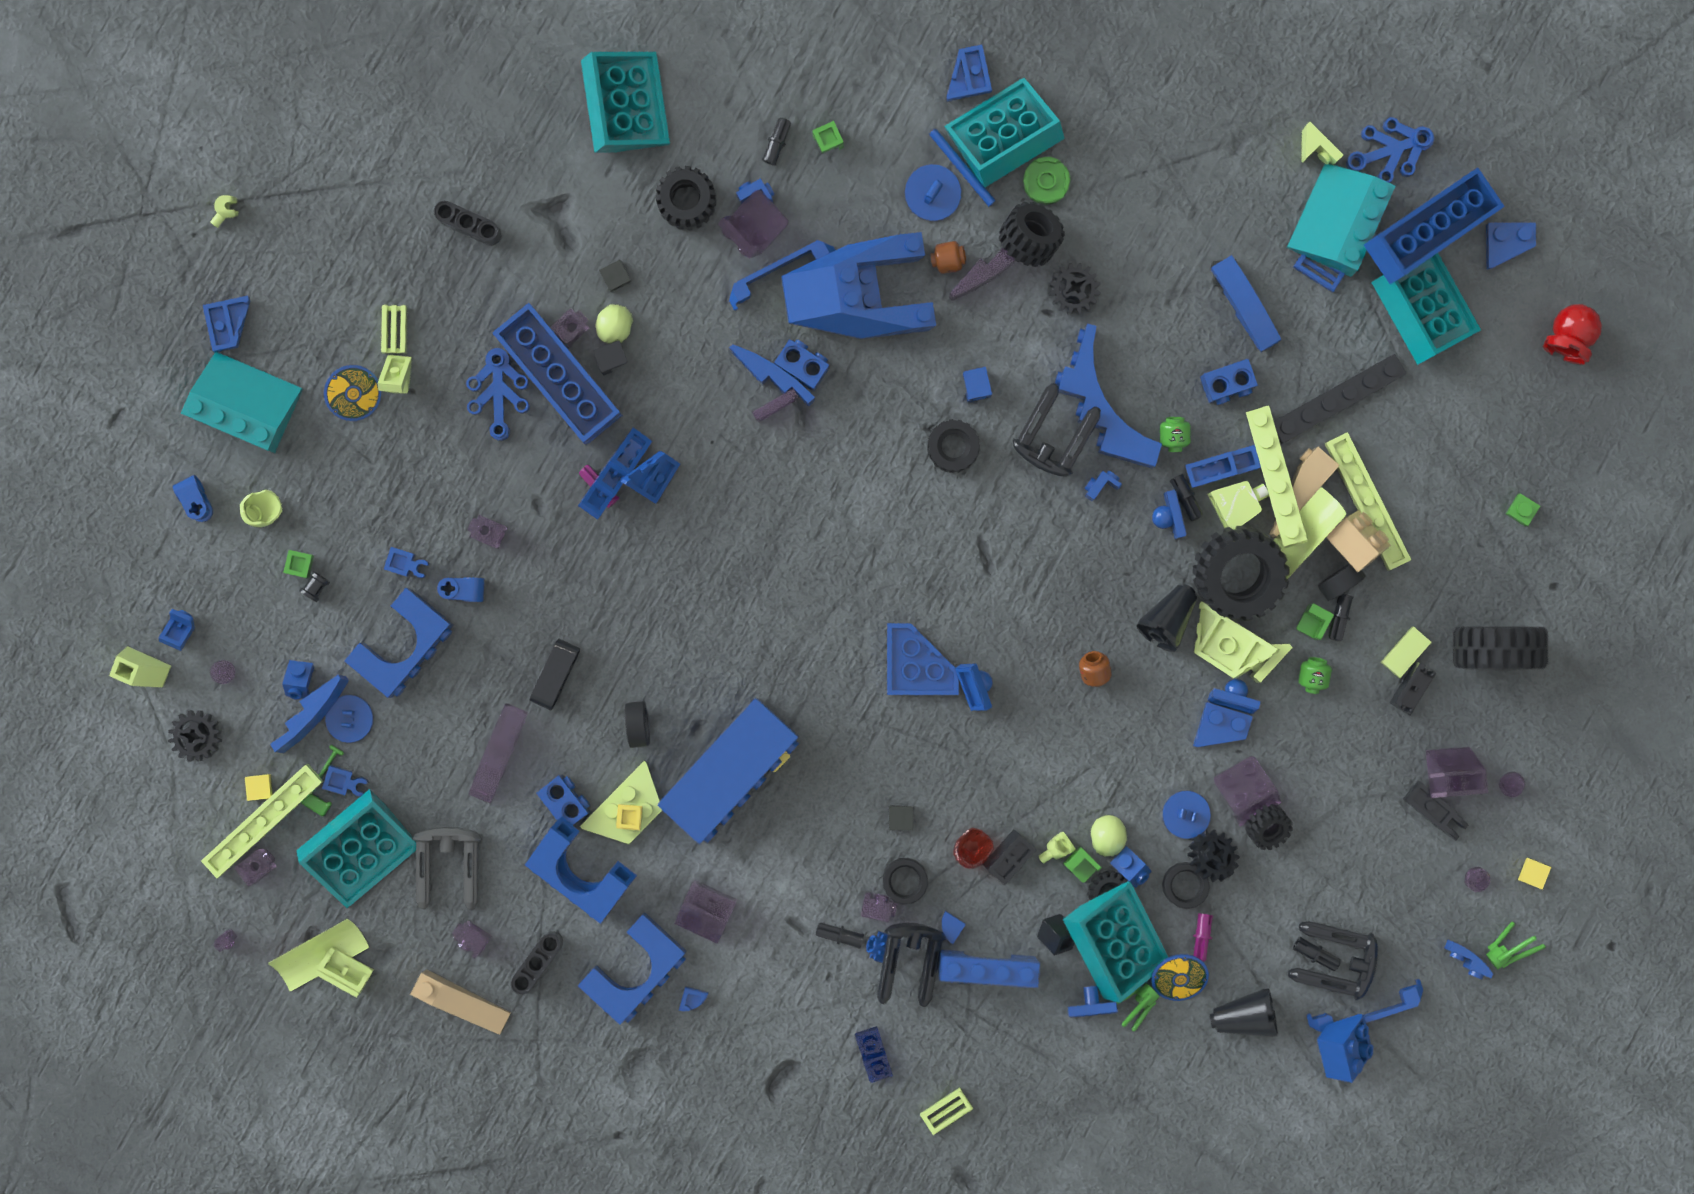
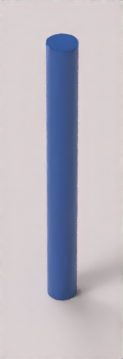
M937 129L929 133L930 137L987 206H991L996 200Z

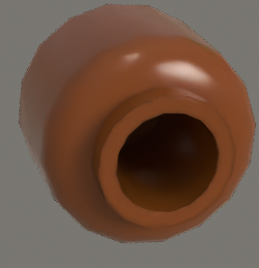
M957 241L937 244L935 246V253H931L932 266L937 267L941 274L962 270L963 264H966L964 246H960Z
M1091 651L1086 653L1079 661L1081 679L1086 685L1100 687L1110 680L1112 671L1107 655L1098 651Z

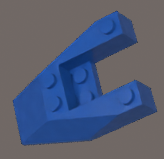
M922 232L899 234L849 244L783 275L781 278L789 324L859 339L924 332L934 328L936 320L933 302L882 308L875 266L918 262L925 256Z

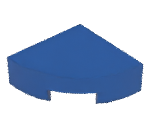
M945 911L942 916V930L947 940L953 944L966 924Z
M686 986L679 1011H690L699 1007L706 1000L709 992Z

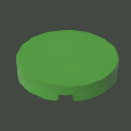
M1048 156L1037 158L1025 170L1023 178L1024 190L1029 198L1036 203L1044 205L1056 203L1065 196L1069 189V171L1057 158Z

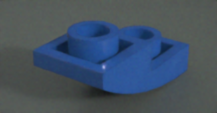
M1447 940L1444 948L1451 951V957L1464 962L1463 967L1470 969L1468 974L1481 980L1483 976L1492 979L1493 973L1477 955L1465 947Z

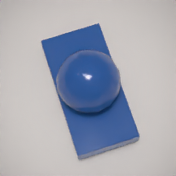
M1175 490L1167 491L1164 493L1166 506H1159L1153 511L1152 521L1154 525L1161 529H1167L1172 526L1174 539L1183 538L1187 533L1177 493Z
M960 664L955 667L970 710L985 711L992 708L987 693L993 685L990 674L985 671H979L977 664Z
M1240 679L1230 680L1225 686V691L1214 688L1208 697L1209 703L1248 714H1254L1259 709L1261 702L1247 698L1248 687Z

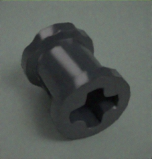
M312 571L311 578L305 587L300 588L299 591L311 600L318 602V596L324 587L329 585L330 581Z

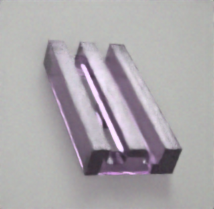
M793 388L752 413L757 422H761L797 401L798 395Z

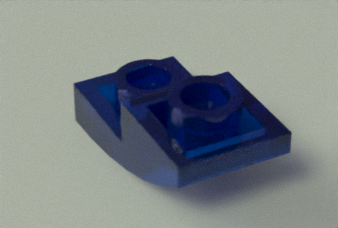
M878 1027L855 1033L870 1083L893 1076Z

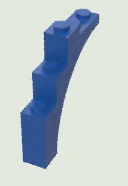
M1087 324L1085 330L1080 329L1077 343H1080L1078 352H1073L1070 365L1074 366V368L1065 366L1063 372L1058 371L1055 383L1059 386V393L1084 400L1083 403H1078L1075 415L1079 416L1077 423H1081L1087 411L1094 406L1100 408L1101 415L1095 428L1104 430V433H1099L1096 446L1100 447L1098 453L1153 469L1156 467L1162 443L1144 437L1130 428L1113 411L1105 399L1097 381L1094 367L1093 344L1097 326Z

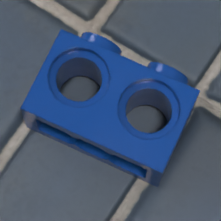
M789 339L774 364L812 391H815L830 368L829 364L826 363L828 359L818 352L814 355L807 351L808 346L800 340L796 339L794 342ZM792 351L800 355V359L795 363L787 360L788 353ZM811 364H816L819 366L820 371L817 375L812 376L806 372L807 367Z
M1249 359L1204 373L1200 376L1209 404L1216 402L1217 405L1229 402L1231 401L1230 396L1236 394L1239 395V398L1252 394V389L1258 386ZM1236 374L1245 376V385L1237 384L1235 381ZM1217 381L1223 384V393L1214 391V382Z
M563 775L557 776L536 793L557 821L562 817L571 825H575L591 812L588 809L590 806L589 802L583 795H577L573 790L576 786L568 776L565 778ZM555 785H560L564 789L562 798H556L553 795L552 789ZM569 804H575L578 807L579 813L576 817L568 815L567 807Z

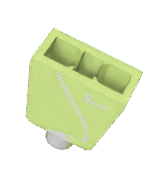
M1248 481L1217 489L1207 494L1224 528L1231 527L1233 530L1236 529V526H1242L1260 513L1262 508L1259 501L1269 497L1268 490L1264 484L1252 489Z

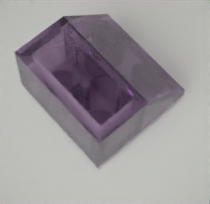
M1470 747L1426 750L1431 798L1488 793L1486 769Z
M694 880L674 924L718 944L737 903V899Z

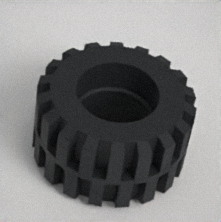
M680 166L675 167L676 171L671 172L669 170L666 172L667 176L659 180L660 186L657 185V195H655L657 206L664 220H667L668 224L672 227L675 225L680 230L683 228L692 230V227L697 226L698 229L702 227L703 222L707 223L710 220V215H713L715 212L714 207L717 201L714 186L705 173L702 174L698 168L693 170L690 166H685V169H681ZM683 187L695 188L700 193L698 204L689 210L676 208L672 199L677 190Z
M1022 202L1021 205L1018 204L1013 208L1001 226L999 240L1002 242L1001 246L1003 249L1007 250V254L1010 257H1014L1018 263L1022 262L1026 266L1031 264L1032 267L1043 266L1046 262L1050 261L1062 244L1063 237L1065 236L1064 226L1059 222V217L1054 215L1052 210L1046 209L1044 205H1037L1035 202H1030V204Z

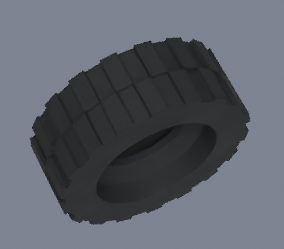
M950 419L949 421L941 422L933 429L928 439L927 450L934 465L941 468L942 471H948L949 473L962 472L968 469L977 459L980 450V439L976 434V430L970 424L964 423L962 420ZM953 434L960 436L965 442L964 453L956 458L948 457L942 450L943 440Z

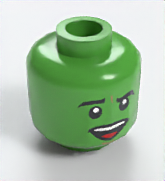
M1167 417L1166 421L1160 424V443H1162V446L1167 447L1169 452H1182V447L1190 444L1191 425L1185 421L1184 417Z
M1309 657L1307 661L1301 664L1298 682L1301 686L1305 687L1306 692L1319 694L1320 690H1325L1329 687L1332 668L1325 659Z

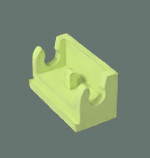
M331 947L316 970L315 975L357 998L374 970L338 949Z

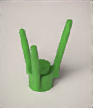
M1511 922L1499 937L1488 946L1490 951L1486 956L1498 970L1501 967L1504 969L1509 964L1532 955L1546 946L1541 944L1512 957L1511 955L1534 942L1537 937L1532 936L1509 951L1504 945L1498 947L1515 926V923Z
M1147 983L1143 987L1140 986L1126 998L1128 999L1137 994L1134 999L1139 1005L1123 1021V1027L1144 1008L1133 1025L1132 1031L1137 1030L1148 1012L1156 1004L1155 1001L1159 998V995Z

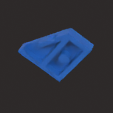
M977 45L959 49L947 93V102L991 93L992 88L983 46Z
M1487 223L1486 270H1490L1536 246V223Z
M249 296L203 305L213 352L238 348L250 304Z
M659 451L622 478L621 482L656 504L681 463L664 452Z
M1206 702L1193 746L1202 747L1244 740L1247 738L1253 716Z

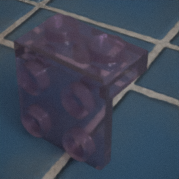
M755 190L733 215L723 217L718 225L722 228V233L728 239L733 240L738 246L739 252L750 259L761 255L786 228L789 221L761 190Z
M1248 757L1214 778L1215 785L1231 807L1234 818L1240 827L1246 824L1247 820H1251L1249 816L1251 814L1255 815L1257 813L1256 809L1259 808L1261 811L1264 805H1267L1269 808L1270 804L1276 806L1281 803L1278 790L1255 757Z

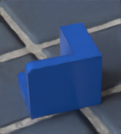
M986 367L963 372L967 402L986 399L992 396Z

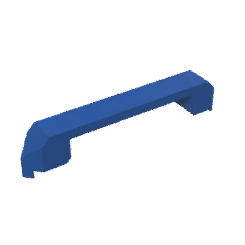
M817 240L734 283L729 300L733 309L738 310V304L751 298V292L747 285L809 253H812L815 260L836 251L834 246Z
M1416 979V985L1399 990L1402 1003L1365 1014L1366 1023L1417 1007L1423 993L1421 981ZM1310 1013L1307 1015L1309 1026L1321 1033L1328 1024L1334 1023L1332 1017L1327 1013L1314 1017Z

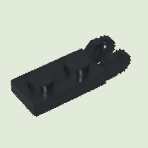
M1417 781L1403 798L1404 801L1435 827L1442 830L1455 841L1459 838V835L1447 826L1448 822L1452 819L1459 827L1464 829L1469 826L1456 814L1457 812L1420 781Z

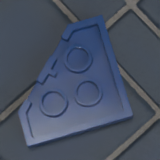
M887 623V695H959V678L955 667L911 623Z

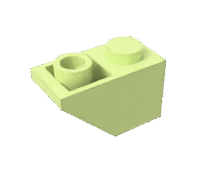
M127 646L116 656L109 676L131 686L163 687L171 665Z

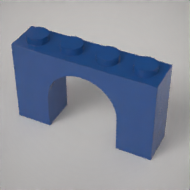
M405 588L392 603L391 607L408 620L416 631L417 644L412 655L400 663H390L365 643H359L344 660L387 698H393L394 695L398 697L406 688L405 682L410 677L413 679L422 669L420 667L421 663L425 659L429 660L436 653V645L440 641H446L452 633L450 629L453 624L410 588Z
M560 817L547 832L525 866L601 924L637 875L619 861L611 868L604 879L599 882H586L574 875L567 864L566 853L580 831Z
M645 912L627 933L650 956L652 970L648 980L637 987H624L614 982L596 965L578 985L619 1025L624 1020L628 1023L637 1014L635 1008L640 1002L645 1005L654 995L651 990L656 985L661 987L669 979L670 976L667 973L671 968L674 967L677 970L686 960L683 956L686 950Z
M941 950L938 974L940 981L1038 988L1040 963L1035 956L1011 955V959H991L969 956L964 951Z

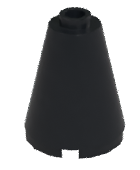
M1186 584L1183 586L1177 585L1137 623L1138 631L1148 641L1151 642L1152 639L1158 641L1157 647L1169 652H1175L1180 646L1197 600L1196 591Z
M1270 989L1259 990L1214 1008V1013L1210 1014L1212 1028H1216L1218 1033L1266 1037L1278 1036L1276 1015L1272 1005L1273 1000Z

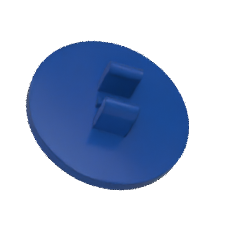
M341 696L325 716L326 727L329 733L339 741L346 743L357 742L363 739L372 728V709L364 699L358 696Z
M1180 791L1173 794L1166 801L1163 808V821L1166 828L1173 835L1185 839L1194 838L1204 832L1209 825L1211 817L1210 808L1201 795L1192 791Z

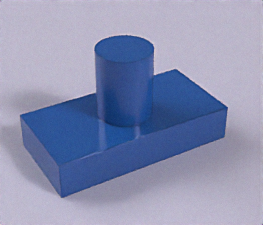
M1097 986L1083 988L1085 1005L1068 1007L1070 1018L1118 1013L1116 1002L1099 1003Z

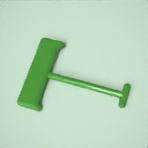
M333 745L329 746V749L333 750L319 773L321 779L336 754L341 756L344 754L343 751ZM312 793L301 802L302 805L320 816H325L332 805L331 802H325Z

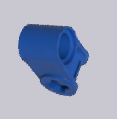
M192 475L173 485L174 493L181 502L188 517L198 522H206L211 519L213 508L205 494L202 483L196 475ZM198 506H201V507H202V508L200 509V513H201V514L198 515V514H196V512L199 511Z
M444 578L438 583L437 591L442 598L449 600L484 602L485 578ZM449 582H451V586L455 587V591H451L450 595H448L447 591H444V587H447Z

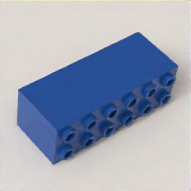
M755 698L657 806L698 844H701L703 841L708 843L717 834L718 830L715 829L717 825L721 823L724 826L734 815L731 810L736 805L740 808L751 797L748 792L752 787L757 790L767 779L764 774L768 770L773 772L782 763L779 758L786 751L790 754L798 746L799 743L796 740L799 736L762 701Z

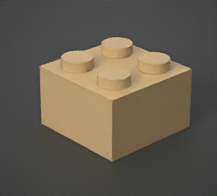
M1359 510L1346 517L1326 536L1357 572L1371 564L1391 546L1388 543L1389 539L1386 534L1381 530H1377L1372 525L1371 518Z

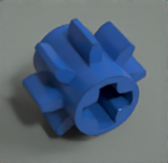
M878 931L877 936L872 935L869 938L866 946L867 952L871 953L869 957L883 963L888 936L886 933Z

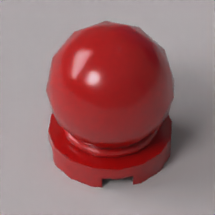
M1572 304L1564 308L1554 320L1552 328L1554 335L1547 336L1543 348L1551 355L1554 354V351L1564 355L1563 360L1566 362L1580 365L1589 362L1592 356L1589 347L1595 344L1602 330V323L1598 313L1593 308L1584 304Z

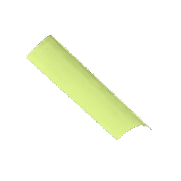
M1320 488L1300 510L1308 542L1284 548L1280 534L1273 540L1280 546L1281 551L1288 560L1285 564L1289 566L1290 574L1285 576L1286 579L1294 573L1346 515L1339 502L1323 488Z
M346 919L268 964L278 971L288 986L289 991H292L318 977L315 975V972L331 947L353 957L368 949L369 946L358 927L349 919Z

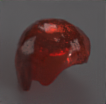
M971 828L966 830L956 840L953 855L961 866L967 869H974L982 866L987 861L994 849V844L991 838L982 830Z

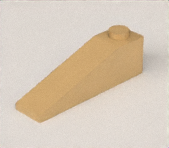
M1319 447L1313 450L1308 448L1300 457L1302 462L1297 467L1291 482L1299 511L1340 466ZM1276 520L1269 534L1272 538L1280 534Z
M427 969L420 974L410 994L438 1009L499 1035L511 1012Z

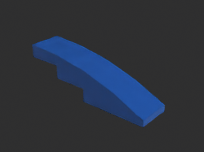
M1231 255L1211 267L1212 273L1224 289V295L1236 311V317L1259 351L1263 352L1280 342L1281 338L1273 322L1233 256Z
M734 344L729 347L730 351L762 385L770 379L785 396L793 390L808 407L815 401V397L801 383L774 363Z
M633 427L578 506L598 519L623 485L621 482L622 478L633 471L652 441Z
M1255 445L1185 465L1192 488L1261 469Z
M338 674L299 701L304 710L285 722L289 731L270 744L274 752L285 753L324 718L349 682L346 676Z

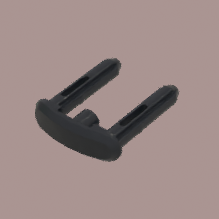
M1051 383L1044 390L1018 439H1013V447L1026 461L1035 467L1054 475L1066 477L1073 474L1071 469L1097 425L1101 410L1097 406L1088 410L1060 461L1051 460L1050 457L1055 450L1053 446L1043 442L1038 452L1030 446L1059 395L1058 384ZM1040 412L1041 416L1032 433H1028L1029 427L1037 413ZM1082 436L1083 439L1071 457L1069 455L1078 437Z
M1311 921L1301 922L1299 930L1307 936L1364 949V959L1352 956L1349 964V970L1360 973V977L1357 982L1301 968L1290 969L1288 977L1294 982L1354 996L1355 1000L1363 998L1373 981L1378 959L1376 937L1371 932L1369 935H1364ZM1332 933L1355 937V941L1333 937ZM1324 979L1344 984L1345 986L1343 988L1321 983V980Z
M892 924L884 932L888 936L877 991L878 1001L881 1004H886L891 998L901 939L908 937L906 947L920 950L922 938H928L918 993L920 1006L927 1007L932 1000L942 941L946 940V936L943 932L924 924Z

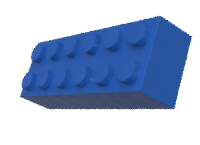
M1477 167L1365 243L1364 247L1389 284H1392L1505 206Z
M530 303L526 304L492 332L586 446L623 416Z

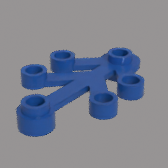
M1393 117L1388 118L1384 122V131L1387 133H1394L1396 131L1408 139L1399 141L1377 131L1374 126H1366L1361 132L1363 140H1374L1386 147L1366 154L1353 152L1347 158L1346 166L1350 170L1359 172L1366 164L1390 156L1384 170L1378 174V178L1382 180V174H1388L1389 180L1386 181L1388 183L1393 180V172L1404 150L1412 148L1407 162L1400 166V174L1404 177H1409L1416 170L1415 164L1421 151L1429 149L1434 142L1433 132L1429 128L1418 127L1414 130L1399 123ZM1388 122H1393L1394 125H1395V128H1394V129H1390V128L1388 127L1387 123H1388ZM1366 130H1371L1372 133H1373V136H1372V137H1368V136L1365 134V131H1366ZM1418 136H1423L1425 138V142L1420 143L1418 141ZM1354 159L1359 162V166L1354 167L1351 161ZM1404 166H1410L1411 172H1405Z
M494 348L487 353L485 358L486 365L475 377L468 378L466 385L473 392L479 391L482 387V382L492 372L493 382L476 400H471L467 404V410L472 415H478L482 412V407L493 397L494 423L490 427V434L494 439L503 441L510 434L509 426L504 423L503 395L514 404L516 411L519 413H526L530 408L527 400L520 398L503 382V372L514 381L515 387L519 390H525L529 386V380L509 365V356L506 351ZM495 356H500V363L495 364L493 362V358ZM521 378L525 379V385L522 387L517 384V381ZM477 380L478 386L476 388H471V381ZM520 402L526 403V408L524 410L518 409V404ZM475 403L478 404L479 409L476 412H472L471 406ZM502 426L503 432L499 435L496 434V427Z

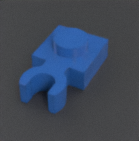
M391 547L384 570L406 577L412 571L415 576L425 578L426 575L420 573L418 568L422 564L429 566L430 563L425 560L413 561L415 554Z
M329 765L322 789L345 795L347 789H349L354 795L362 796L364 792L357 790L356 785L358 783L367 784L368 780L363 777L352 779L353 771Z

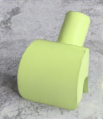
M222 195L216 199L214 208L217 214L210 221L215 227L218 228L226 218L238 216L239 211L230 210V205L236 204L237 198Z
M1060 832L1047 843L1048 850L1040 854L1039 859L1044 864L1053 857L1056 860L1065 857L1076 849L1066 834Z

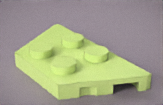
M1200 602L1199 623H1197L1198 638L1195 642L1194 653L1229 676L1236 679L1279 652L1278 648L1229 617L1224 618L1218 615L1205 602Z
M643 761L580 827L584 830L630 844L662 811L657 806L660 799L652 780L648 763ZM618 804L643 806L641 830L616 828Z

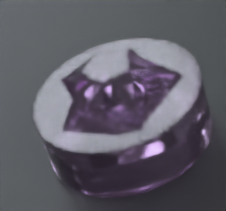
M220 660L211 666L210 676L218 684H227L233 680L235 668L229 661Z
M1508 772L1500 779L1499 787L1504 795L1516 797L1524 790L1525 780L1516 772Z
M1481 867L1471 868L1465 875V884L1472 891L1481 892L1489 886L1490 875Z
M228 929L214 941L213 946L218 952L224 949L229 950L234 946L237 934L232 929Z

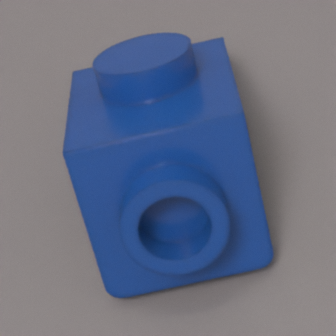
M761 178L753 183L750 181L744 183L738 188L739 191L736 192L742 206L762 194L770 206L773 204L772 196L775 195L769 183L764 184Z
M1102 471L1096 479L1092 477L1084 489L1087 490L1085 497L1090 501L1095 500L1106 483L1118 490L1122 485L1118 482L1120 478L1111 471H1107V473Z
M171 609L169 612L170 620L160 634L159 642L182 651L195 629L194 620L186 611Z
M289 660L282 683L285 696L299 700L301 698L304 699L310 694L308 687L314 670L313 663Z
M1127 846L1110 862L1135 888L1138 885L1144 884L1152 872Z

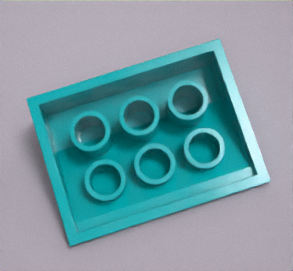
M590 52L581 60L594 153L623 152L670 144L656 52Z
M1025 78L1020 79L945 125L949 136L984 187H987L1065 139L1060 120Z
M1324 164L1287 248L1352 277L1358 271L1367 250L1364 244L1373 238L1396 186L1372 175L1331 164Z
M1439 253L1392 284H1389L1384 275L1371 282L1417 365L1481 331Z
M215 352L191 389L181 414L275 453L303 388Z
M369 789L297 849L296 852L299 864L348 908L416 851V841L413 840L412 835L386 804Z
M1129 881L1080 905L1063 919L1103 999L1121 1003L1149 980L1156 966L1168 958L1137 893Z

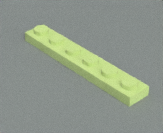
M1265 406L1246 412L1283 546L1287 548L1308 542L1270 407Z
M1348 432L1326 442L1325 446L1331 458L1340 465L1337 470L1357 510L1361 513H1366L1371 518L1372 525L1377 530L1384 532L1389 539L1388 543L1391 546L1380 555L1387 570L1390 571L1410 561L1411 558Z
M306 764L202 859L201 862L216 878L221 877L324 781L309 764Z

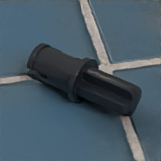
M785 118L778 119L772 136L768 137L769 144L762 158L763 162L776 166L782 147L786 146L784 142L791 126L789 120Z
M1184 474L1171 479L1170 483L1179 497L1178 501L1182 503L1189 519L1195 521L1201 518L1203 513L1194 497L1195 492L1191 491L1184 478Z
M1342 594L1338 597L1328 636L1329 639L1338 642L1343 640L1347 620L1350 621L1348 616L1353 596Z
M819 923L816 929V936L836 941L837 945L843 943L858 949L861 948L864 937L863 933L860 934L846 930L844 926L839 928L824 923Z
M1301 936L1296 940V946H1293V950L1310 958L1312 963L1317 962L1332 971H1336L1340 966L1341 960L1323 950L1321 945L1316 946Z

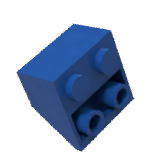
M1363 1014L1328 1024L1317 1038L1327 1078L1353 1083L1357 1075L1362 1072L1368 1059L1373 1055L1369 1028L1366 1025Z

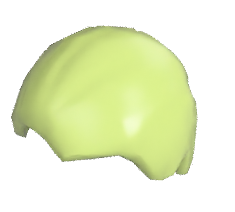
M610 304L603 309L596 321V331L600 340L607 344L618 340L622 343L626 340L631 331L632 314L626 307L619 306L618 304Z
M263 490L251 493L240 503V514L246 524L252 527H265L274 523L281 515L282 504L275 493Z
M1105 815L1096 819L1091 828L1093 848L1096 853L1104 857H1113L1123 850L1127 841V832L1119 818Z

